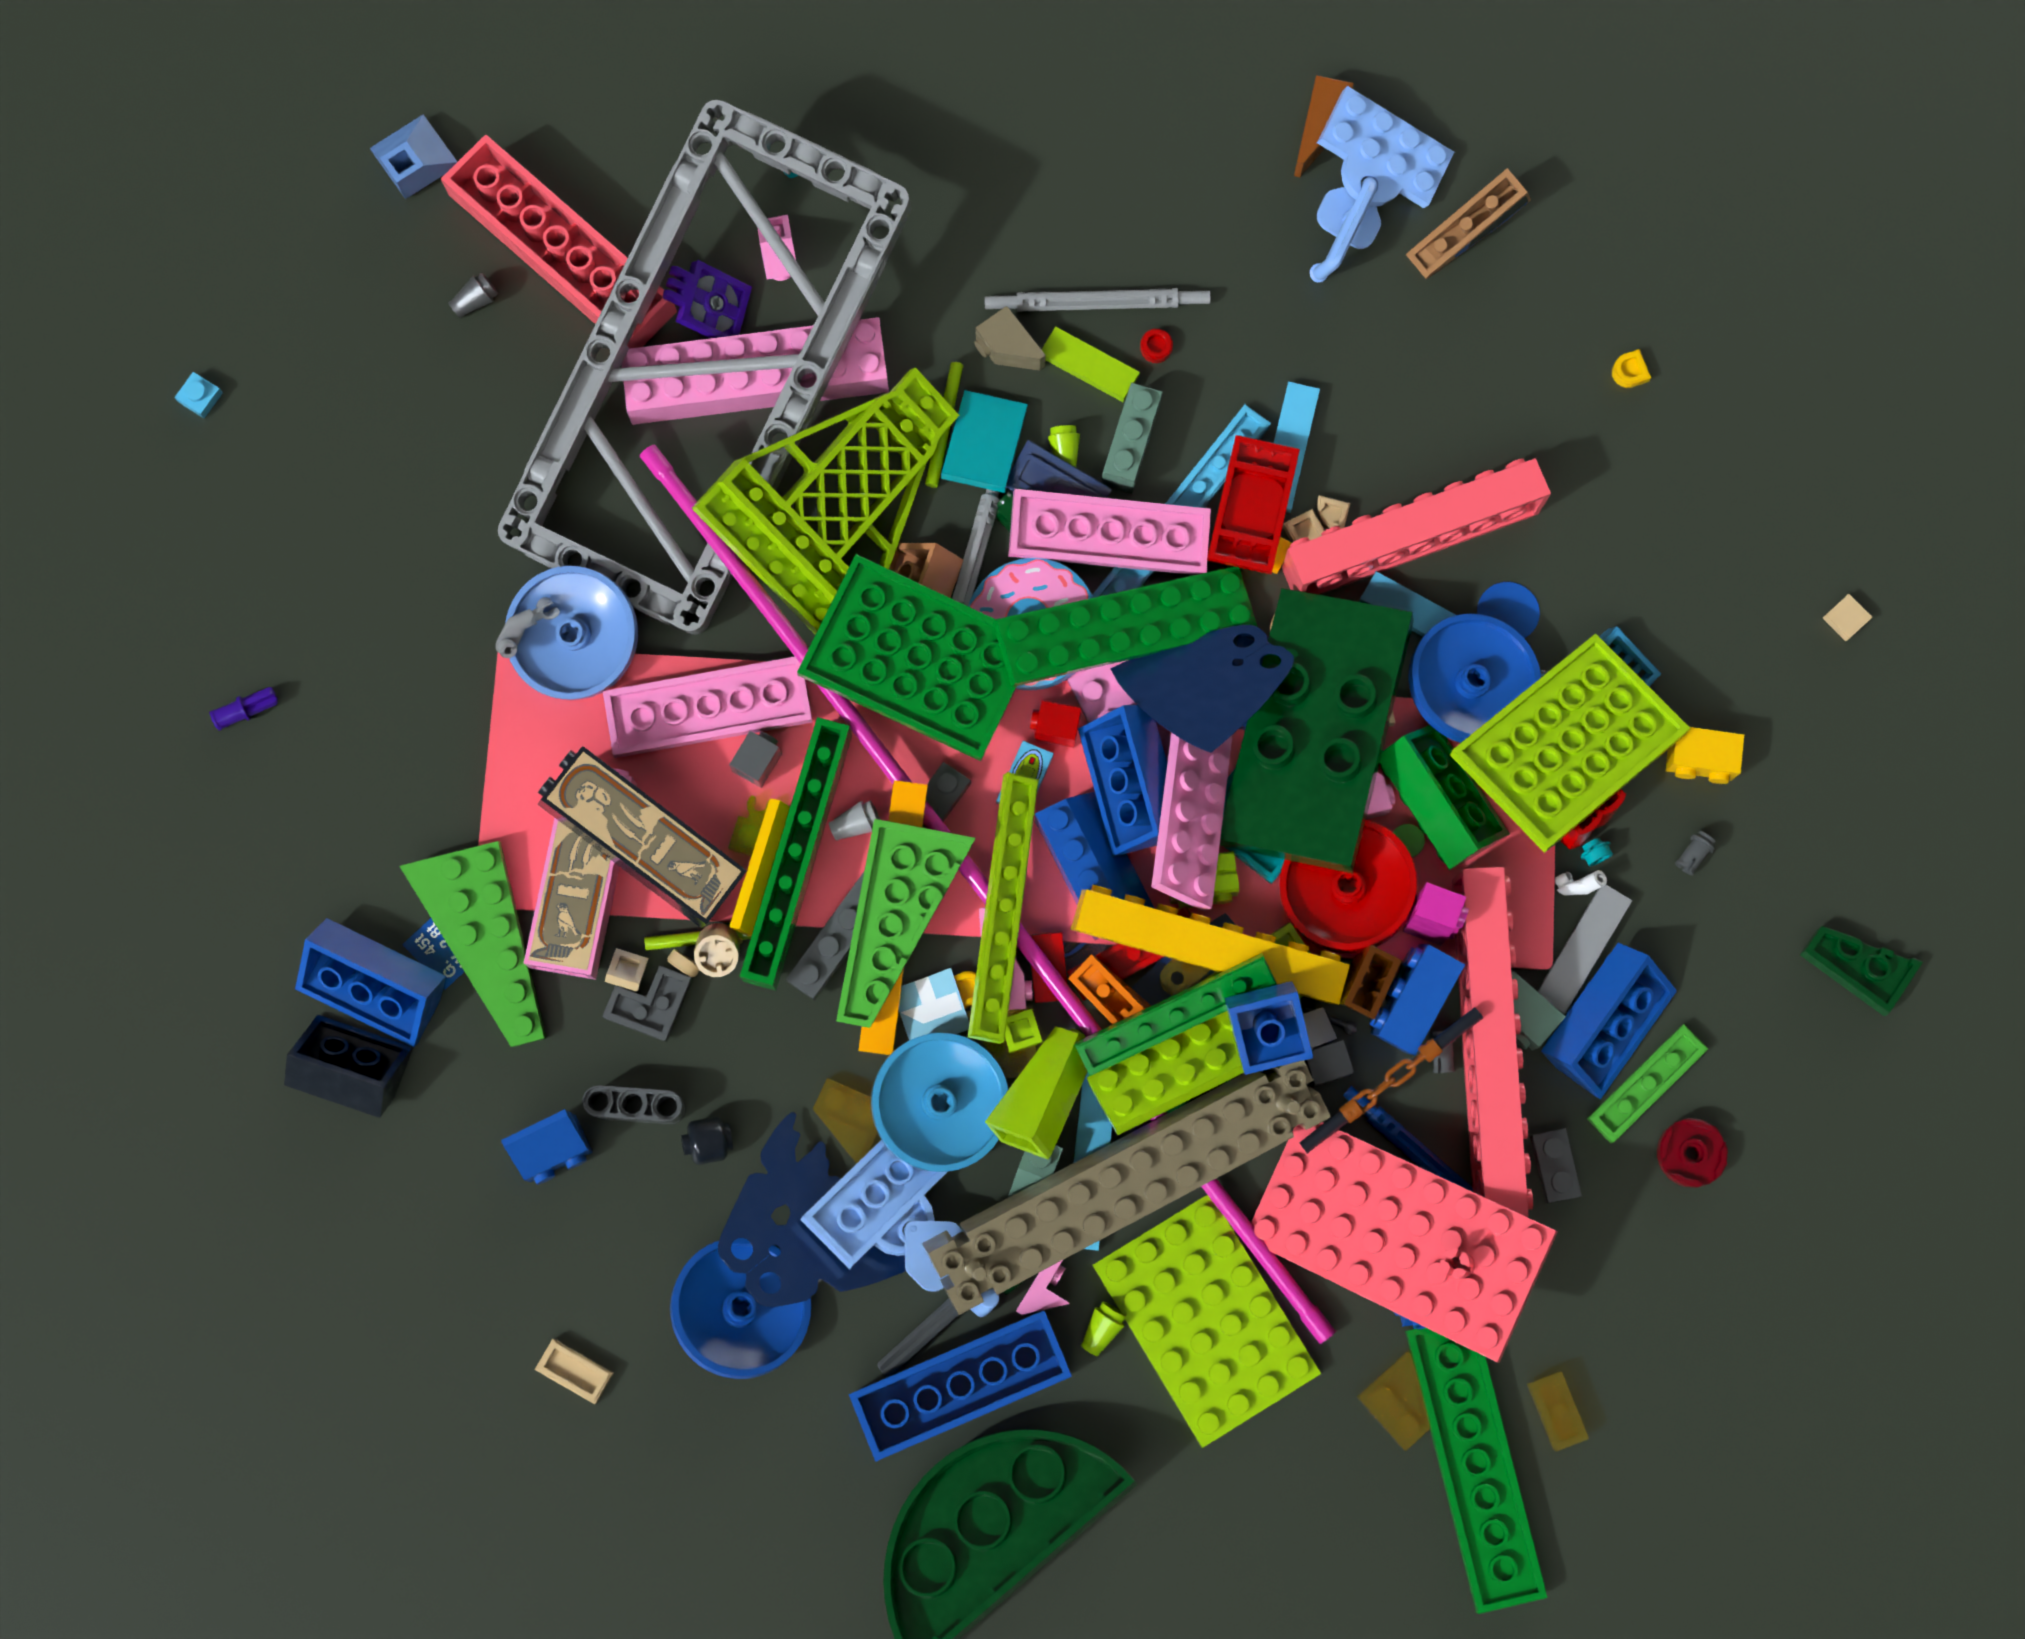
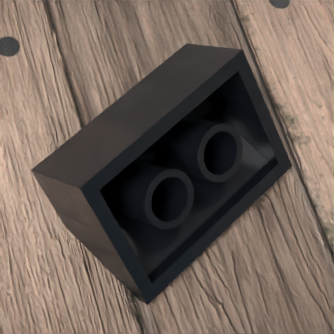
M317 1015L287 1054L284 1085L381 1118L396 1095L412 1053V1046Z

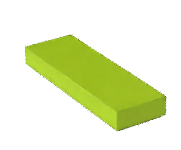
M1056 326L1041 349L1045 354V360L1123 403L1127 397L1130 384H1135L1140 375L1139 371Z

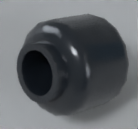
M719 1117L691 1121L687 1126V1134L681 1135L684 1156L691 1155L693 1162L697 1165L723 1161L727 1158L728 1151L733 1150L730 1126L728 1123L723 1124Z

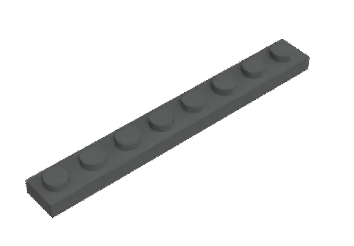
M945 762L941 764L928 782L926 798L943 822L971 785L970 779ZM864 872L786 978L788 983L814 1001L849 954Z

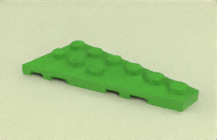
M874 819L836 1022L868 1028L872 1026L973 845L975 837Z
M496 841L399 866L509 1045L516 1047L547 1039L531 970L524 964L526 949L501 842Z

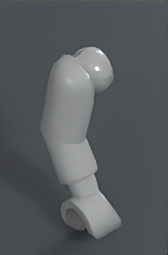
M543 597L537 602L536 609L532 611L528 609L510 617L496 640L497 652L504 658L515 656L517 646L525 629L537 624L536 621L542 618H556L560 610L554 607L548 612H543L546 606L553 604L550 598Z

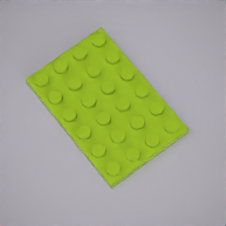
M1595 633L1455 747L1450 756L1528 837L1546 853L1684 737L1691 728Z
M1208 1195L1092 1265L1122 1315H1126L1125 1321L1202 1448L1321 1374L1229 1222Z

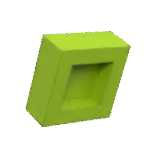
M1032 1009L1007 1017L1005 1040L1010 1054L1043 1043Z

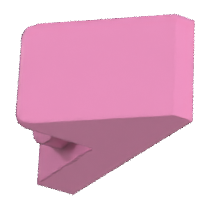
M1062 1261L1038 1273L1017 1308V1313L1025 1315L1070 1304L1046 1289L1049 1283L1056 1286L1066 1270L1065 1267L1060 1265Z

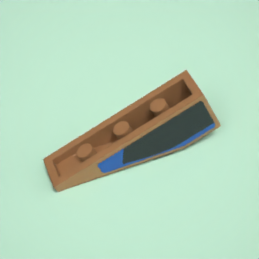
M1507 168L1412 248L1406 256L1425 279H1428L1505 223L1529 203L1531 198L1525 188Z

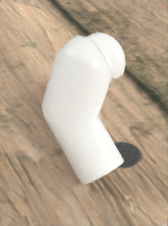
M1600 870L1576 881L1573 880L1570 872L1555 877V884L1559 888L1557 891L1564 896L1587 895L1605 886L1607 883L1605 874Z

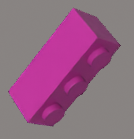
M1426 882L1416 897L1414 908L1405 923L1403 932L1441 946L1447 938L1453 939L1454 934H1457L1459 928L1463 927L1469 908L1463 907L1466 896Z

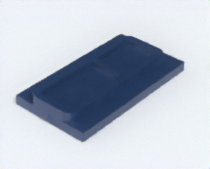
M1027 440L1019 457L1014 462L1006 487L1011 491L1021 488L1023 490L1108 498L1113 490L1031 440Z

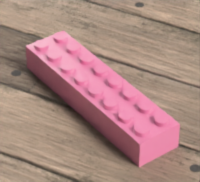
M879 317L859 320L820 401L889 392ZM813 326L631 348L622 362V368L800 354ZM793 368L623 381L627 413L632 425L774 407ZM815 374L804 375L800 382L801 386L805 388L812 387L816 383L817 376Z

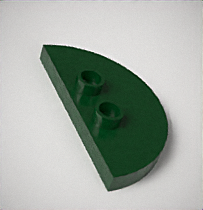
M1043 1430L1005 1431L984 1436L951 1452L931 1468L914 1487L901 1507L891 1531L884 1562L883 1585L888 1621L894 1638L960 1639L1138 1484L1122 1466L1107 1454L1077 1438L1057 1432Z

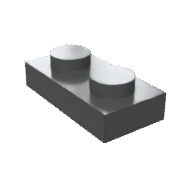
M1566 1128L1531 1135L1530 1139L1546 1204L1581 1197L1582 1194Z

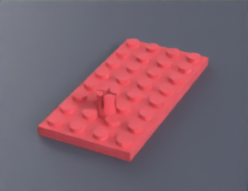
M1321 1122L1308 1130L1299 1125L1294 1127L1292 1131L1294 1137L1288 1140L1251 1221V1224L1254 1226L1255 1235L1259 1239L1264 1240L1268 1250L1500 1363L1558 1231L1340 1130L1336 1131L1307 1154L1299 1142L1324 1123Z

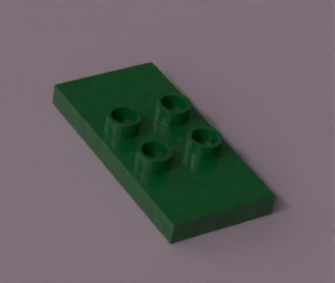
M1281 588L1268 642L1288 650L1294 656V663L1288 675L1270 698L1247 721L1223 815L1220 837L1221 846L1353 874L1414 623L1413 612ZM1267 654L1263 658L1262 667L1268 669L1275 668L1280 665L1281 658L1275 654Z

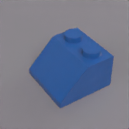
M1292 981L1224 998L1245 1075L1313 1058L1298 991Z
M565 1109L501 1140L524 1181L530 1183L535 1181L536 1185L556 1176L554 1171L564 1166H567L569 1170L587 1161L585 1156L593 1153L577 1116Z

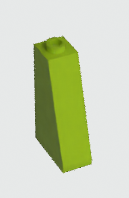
M1055 1026L986 1119L985 1123L1002 1143L1047 1160L1052 1155L1088 1072L1074 1044L1086 1038L1080 1031L1073 1028L1069 1031Z

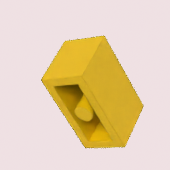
M1690 727L1691 729L1667 750L1665 771L1674 772L1676 777L1682 779H1694L1696 776L1709 777L1708 781L1712 783L1727 784L1729 780L1732 781L1741 774L1744 735Z

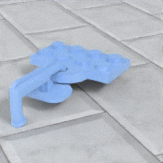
M1349 86L1342 90L1317 142L1344 159L1341 175L1345 187L1328 191L1317 211L1319 225L1334 235L1336 239L1326 259L1322 263L1314 264L1310 269V277L1315 282L1325 281L1331 273L1339 268L1349 246L1364 249L1372 244L1381 227V219L1376 206H1382L1390 202L1399 193L1422 208H1426L1430 204L1454 154V151Z
M882 1140L800 1219L849 1270L875 1246L886 1254L905 1255L906 1272L923 1289L931 1292L944 1288L940 1281L944 1277L940 1278L934 1269L922 1243L946 1230L951 1237L963 1231L954 1222L934 1221L932 1206L924 1196L947 1172L927 1171L913 1167L896 1157ZM993 1289L981 1293L984 1302L971 1309L977 1316H987L998 1304L999 1294L997 1295Z

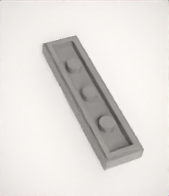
M1608 885L1597 890L1537 990L1563 1015L1568 1010L1632 902L1631 899Z

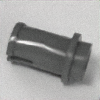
M1702 831L1690 837L1691 843L1675 862L1678 868L1682 866V871L1692 876L1707 854L1713 853L1715 850L1713 846L1716 841Z
M1443 1031L1432 1032V1038L1434 1039ZM1452 1042L1442 1050L1443 1052L1439 1056L1434 1058L1433 1073L1455 1072Z

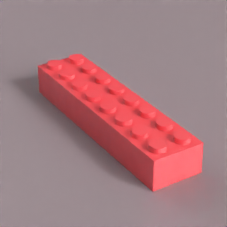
M485 135L441 178L448 195L596 324L628 258L489 136ZM659 286L642 323L637 324L627 344L629 349L643 347L677 312L675 304L663 299L664 289ZM639 290L627 292L625 302L632 303L636 301L639 297Z
M1536 458L1526 462L1524 459L1515 460L1505 466L1506 469L1496 473L1493 470L1482 472L1475 477L1474 481L1466 484L1463 481L1454 482L1445 487L1444 492L1433 495L1432 492L1424 493L1413 500L1414 503L1403 507L1401 503L1394 504L1384 509L1383 514L1371 518V515L1361 516L1355 519L1351 526L1340 529V526L1331 527L1323 531L1318 538L1309 540L1308 537H1304L1290 544L1282 565V570L1290 590L1320 595L1372 576L1376 571L1379 573L1538 515L1550 497L1551 492Z

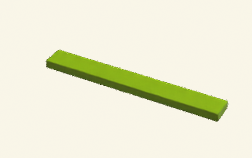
M1010 772L1003 775L968 1030V1038L997 1044L1003 1043L1005 1039L1039 779Z

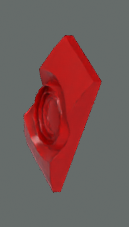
M1239 435L1235 436L1207 557L1208 561L1272 575L1300 449Z

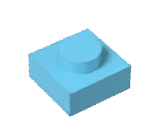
M193 372L174 398L183 406L205 418L223 392L220 388Z

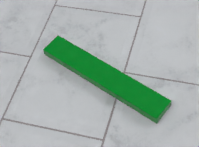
M1261 953L1074 1044L1089 1075L1092 1076L1226 1012L1227 1007L1224 998L1274 986L1277 983Z

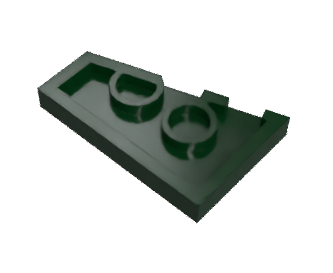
M1824 926L1815 931L1800 953V956L1883 1016L1891 1012L1923 963V961L1914 958L1906 959L1895 955L1894 951L1883 947L1880 949L1862 943L1861 939Z

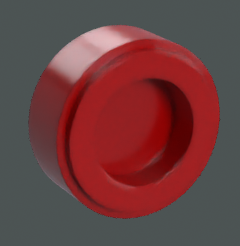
M1151 329L1143 335L1140 351L1147 361L1161 363L1170 357L1173 341L1166 331Z

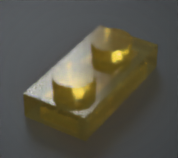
M1562 1371L1527 1384L1554 1451L1557 1452L1589 1439Z

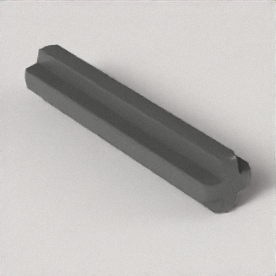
M948 1298L878 1362V1368L886 1377H890L959 1315L950 1299Z

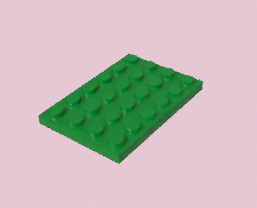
M855 554L797 671L798 676L979 761L982 760L1017 687H1012L993 625L996 619Z

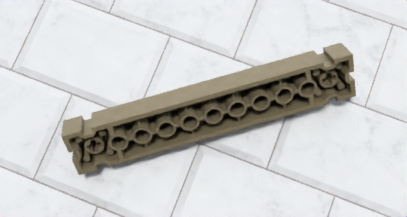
M1305 1061L1271 1068L1264 1073L1242 1074L959 1223L963 1230L959 1234L951 1237L946 1230L923 1242L922 1245L940 1278L944 1277L940 1281L957 1313L960 1315L983 1303L984 1300L981 1293L992 1288L998 1295L1293 1138L1294 1135L1291 1129L1297 1125L1308 1130L1329 1119L1331 1116L1320 1093L1306 1085L1314 1080Z

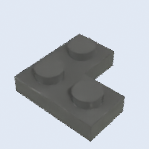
M659 966L647 997L615 985L602 1017L667 1042L692 978Z

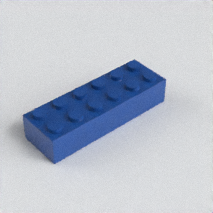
M1044 1310L849 1394V1397L876 1462L1068 1379L1072 1375Z

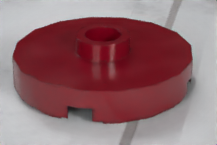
M1688 1118L1673 1123L1663 1131L1658 1141L1657 1159L1661 1170L1671 1181L1683 1187L1697 1188L1710 1184L1722 1175L1727 1165L1728 1148L1715 1126L1701 1119ZM1688 1147L1693 1148L1696 1152L1694 1160L1686 1156Z

